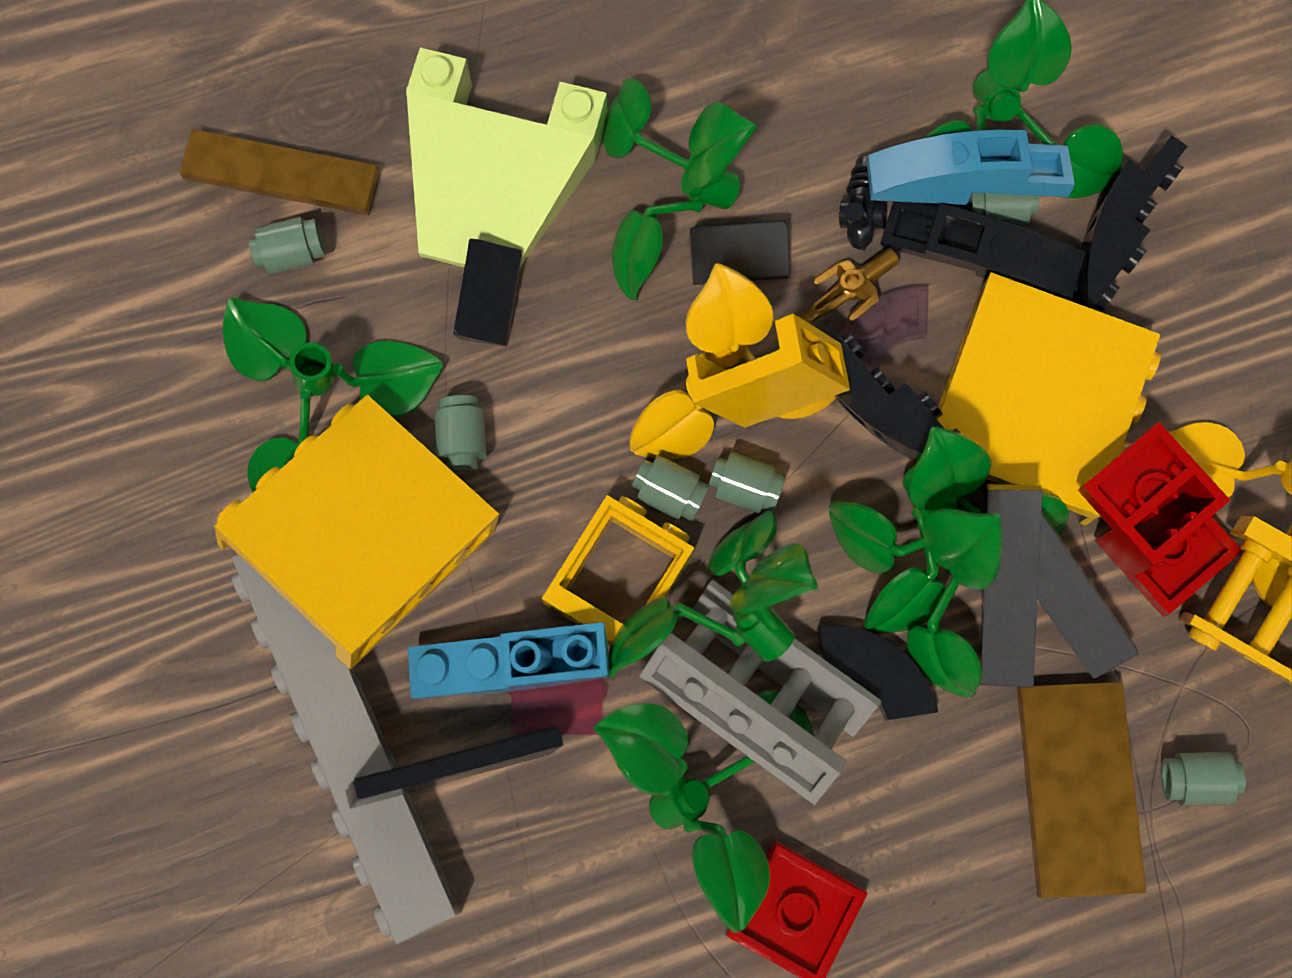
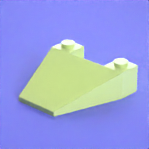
M420 47L406 90L419 255L465 267L469 239L473 238L522 250L521 267L596 161L607 118V93L559 82L547 125L467 105L472 82L466 58Z

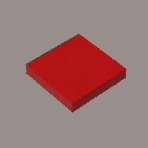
M773 841L766 855L770 869V884L763 902L744 930L734 933L728 928L725 935L799 978H826L868 892L777 841Z

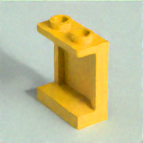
M791 314L775 320L780 347L778 351L729 370L698 354L687 357L689 374L686 378L687 391L694 404L746 428L849 391L850 386L842 345L797 315Z

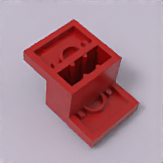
M1160 422L1151 427L1078 489V492L1110 526L1094 541L1162 617L1170 615L1243 552L1212 517L1230 499Z

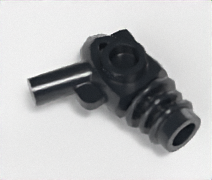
M868 156L858 158L855 162V167L851 169L852 177L846 186V193L850 199H841L839 209L840 228H847V240L853 248L866 251V248L873 241L875 230L885 229L887 215L886 201L870 199L867 171Z

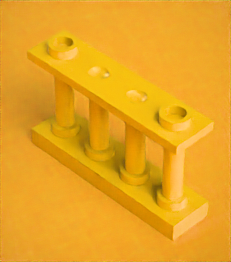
M1240 516L1230 534L1244 541L1240 547L1244 551L1204 619L1183 611L1178 620L1191 627L1187 636L1213 651H1216L1221 644L1292 685V670L1268 657L1292 618V537L1255 516ZM1273 557L1290 567L1286 573L1290 578L1250 645L1222 629L1262 563H1269Z

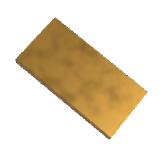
M1123 682L1017 688L1037 898L1147 893Z

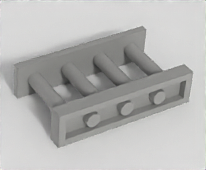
M712 580L693 607V610L733 630L736 629L737 624L733 620L735 613L729 606L733 594ZM695 621L693 622L698 626L685 642L670 633L667 639L657 648L639 677L815 805L841 774L847 763L846 759L832 750L840 734L844 730L854 737L879 707L881 700L795 638L784 654L775 660L765 662L746 642L736 647L729 638ZM714 638L740 655L728 673L702 656ZM757 668L783 686L771 705L745 687ZM800 699L826 717L815 736L788 718Z

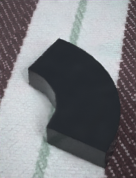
M835 625L817 628L822 658L880 699L879 707L885 721L938 712L934 695L923 673L909 656L896 645L879 635L859 628Z

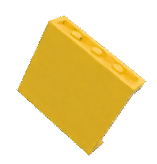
M991 272L977 296L938 404L943 415L937 420L945 429L952 431L957 428L961 434L973 439L984 448L991 460V468L986 478L987 480L1000 485H1041L1043 494L1057 496L1065 503L1068 510L1081 515L1079 523L1086 526L1100 517V515L1078 492V489L1132 444L1126 441L1130 425H1136L1144 411L1147 399L1141 396L1145 380L1150 381L1159 366L1161 353L1155 350L1161 334Z
M367 394L356 405L349 403L342 407L333 417L331 426L318 437L316 435L307 437L295 450L294 458L281 469L274 467L267 471L258 481L256 490L243 502L235 500L225 507L219 514L217 524L214 527L218 546L224 550L229 545L336 646L335 656L351 670L495 533L499 513Z

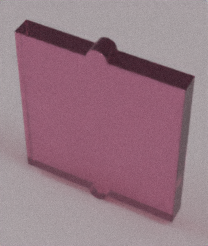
M602 678L507 692L512 696L511 734H526L555 726V728L559 727L561 735H598L593 728L601 720V699L607 695L606 689L602 687Z

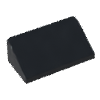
M786 220L690 228L689 246L693 285L706 284L713 267L717 263L739 272L751 281L789 278L788 229Z
M469 239L454 325V335L458 339L507 347L522 250L484 240Z

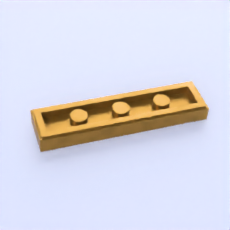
M191 129L179 170L180 175L185 180L367 216L379 176L377 165Z

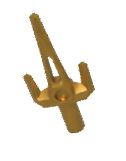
M887 248L860 269L856 268L849 260L838 261L816 276L812 281L814 284H819L837 274L838 284L799 317L811 324L845 302L861 299L863 301L848 315L849 320H855L879 301L877 288L872 283L900 263L898 256L891 248ZM838 294H840L839 297H837L836 299H834L833 301H831L830 303H828V302H829L830 300H832L835 296H837Z

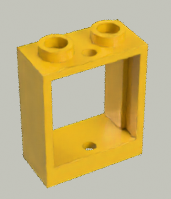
M607 495L541 599L544 606L575 625L606 623L607 644L611 646L615 635L623 624L569 591L611 522L674 559L646 605L659 598L668 597L691 560L695 547L687 543L690 537L678 527L664 522L662 527L645 518L644 516L647 511L633 500L621 496L619 501Z

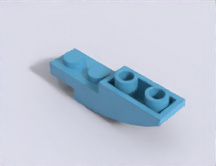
M983 130L944 134L892 146L870 154L867 158L870 199L878 201L967 205L972 193L1069 197L1075 185L1068 146L1029 144L1026 130Z
M604 622L501 634V637L408 647L411 699L416 700L512 692L610 677L606 623Z

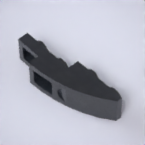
M1171 135L1145 171L1129 160L1101 199L1081 245V250L1087 253L1074 291V303L1091 309L1095 306L1103 311L1120 288L1113 282L1119 272L1123 270L1130 274L1147 252L1140 244L1151 230L1142 223L1157 205V202L1150 197L1157 187L1166 191L1184 168L1177 163V160L1188 146Z
M893 201L880 241L884 248H891L895 251L976 272V276L987 278L992 272L1071 301L1087 253L1041 233L942 203L939 204V207H934L918 202Z
M828 323L820 331L841 343L850 386L849 391L835 395L836 400L874 437L898 453L918 463L925 450L931 427L945 429L937 420L943 415L942 411L925 391L917 396L907 383H904L896 390L878 367L870 372L860 361L866 354L848 331L840 337L830 323ZM957 428L952 430L961 434Z

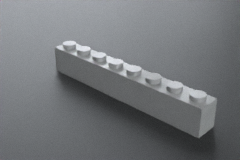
M239 555L231 557L237 573L231 575L235 590L244 603L250 600L257 617L251 621L254 635L263 649L270 647L277 665L270 667L274 682L282 695L290 694L296 708V712L290 714L293 727L303 743L308 740L310 741L317 759L311 761L313 774L322 790L330 788L337 807L331 810L335 826L343 839L350 836L358 856L352 858L355 873L364 888L371 885L379 903L378 906L373 908V913L381 933L385 938L392 935L397 945L461 913V910L410 793L351 809L349 807L345 790L355 778L398 767L355 667L350 670L335 656L336 646Z

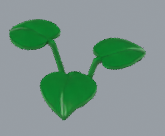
M1026 0L1019 12L994 39L987 55L988 70L976 78L972 87L973 96L979 106L973 109V113L976 116V131L985 130L986 117L993 121L1004 122L1017 116L1044 145H1058L1021 107V95L1019 91H1027L1030 83L1035 85L1053 83L1061 76L1070 61L1072 45L1068 30L1058 14L1044 1ZM955 120L938 126L927 134L925 138L973 130L966 121ZM1101 124L1085 125L1075 129L1065 139L1063 146H1068L1075 185L1069 197L1064 198L1077 199L1097 194L1111 185L1122 169L1123 148L1120 139L1109 127Z
M627 78L622 82L619 94L616 95L607 112L602 136L607 154L614 158H623L628 154L635 142L639 146L686 169L681 179V189L689 198V201L650 206L645 210L644 214L632 210L621 222L612 247L613 272L619 287L626 297L637 301L638 291L651 274L662 248V227L659 220L655 217L660 214L689 210L700 213L703 204L723 210L729 209L738 197L740 181L735 172L725 169L758 126L740 115L729 105L713 102L703 109L694 123L689 137L691 156L687 160L646 139L641 134V129L650 117L651 100L649 92L643 83Z
M229 298L223 318V340L227 356L234 369L250 380L264 382L272 379L282 366L285 370L291 371L294 385L300 391L301 399L298 443L296 444L287 438H273L258 446L252 453L247 468V477L252 492L256 490L258 481L267 471L274 467L281 469L294 458V452L297 447L309 437L310 401L312 396L326 393L332 387L335 377H338L351 387L360 386V400L368 394L393 418L401 417L414 411L424 401L442 372V361L431 353L409 344L393 341L373 342L359 349L353 356L352 364L357 376L353 377L343 370L342 364H332L331 355L324 346L317 343H306L305 326L302 320L292 311L274 304L255 303L237 298Z
M931 427L921 458L903 478V487L908 494V498L916 506L911 514L918 523L921 538L923 537L922 524L924 518L936 509L956 510L959 506L966 512L980 514V510L963 498V495L976 491L985 482L991 468L989 455L976 441L958 432L939 427ZM1043 494L1042 511L1060 536L1070 517L1065 503L1057 496ZM927 546L923 547L927 561L926 571L924 572L916 567L909 568L893 578L881 591L868 612L863 625L866 631L872 633L903 632L912 629L914 626H921L929 620L946 586L941 580L935 579L939 572L938 565Z
M834 501L828 506L830 508L829 516L839 544L848 557L861 568L874 573H886L895 564L894 555L901 557L927 546L937 563L950 571L952 578L928 620V629L920 626H914L907 634V648L912 661L929 681L949 693L973 698L982 681V668L979 658L972 646L958 634L949 630H940L939 622L959 584L970 589L979 590L985 589L996 579L1002 557L1000 514H974L955 509H936L924 518L922 538L905 545H899L895 543L897 534L894 526L876 510L848 501Z
M768 510L753 521L740 526L718 544L709 559V569L713 574L720 576L734 569L742 583V586L732 596L729 605L735 613L733 620L737 624L736 629L733 630L681 603H675L671 606L670 601L666 597L659 598L636 611L618 630L608 653L610 678L614 680L615 674L619 670L640 660L660 646L673 630L679 616L687 617L729 638L736 647L746 642L765 662L777 659L791 646L795 633L770 605L818 589L817 582L810 568L808 553L798 543L788 544L761 560L754 567L749 577L746 572V562L760 556L767 550L776 534L777 519Z
M764 691L756 695L771 705L778 692ZM638 703L622 707L607 715L593 729L607 745L624 777L638 790L652 795L649 801V811L654 822L667 830L683 825L687 833L695 830L711 833L700 836L694 842L692 863L696 878L707 900L726 926L734 933L744 930L760 907L768 891L770 869L766 855L761 846L748 833L734 831L726 835L722 825L699 821L698 819L704 815L709 804L707 789L750 766L755 761L745 756L700 782L691 778L681 779L688 768L687 763L681 758L688 746V734L679 718L673 712L658 704ZM797 703L788 718L814 736L807 714Z

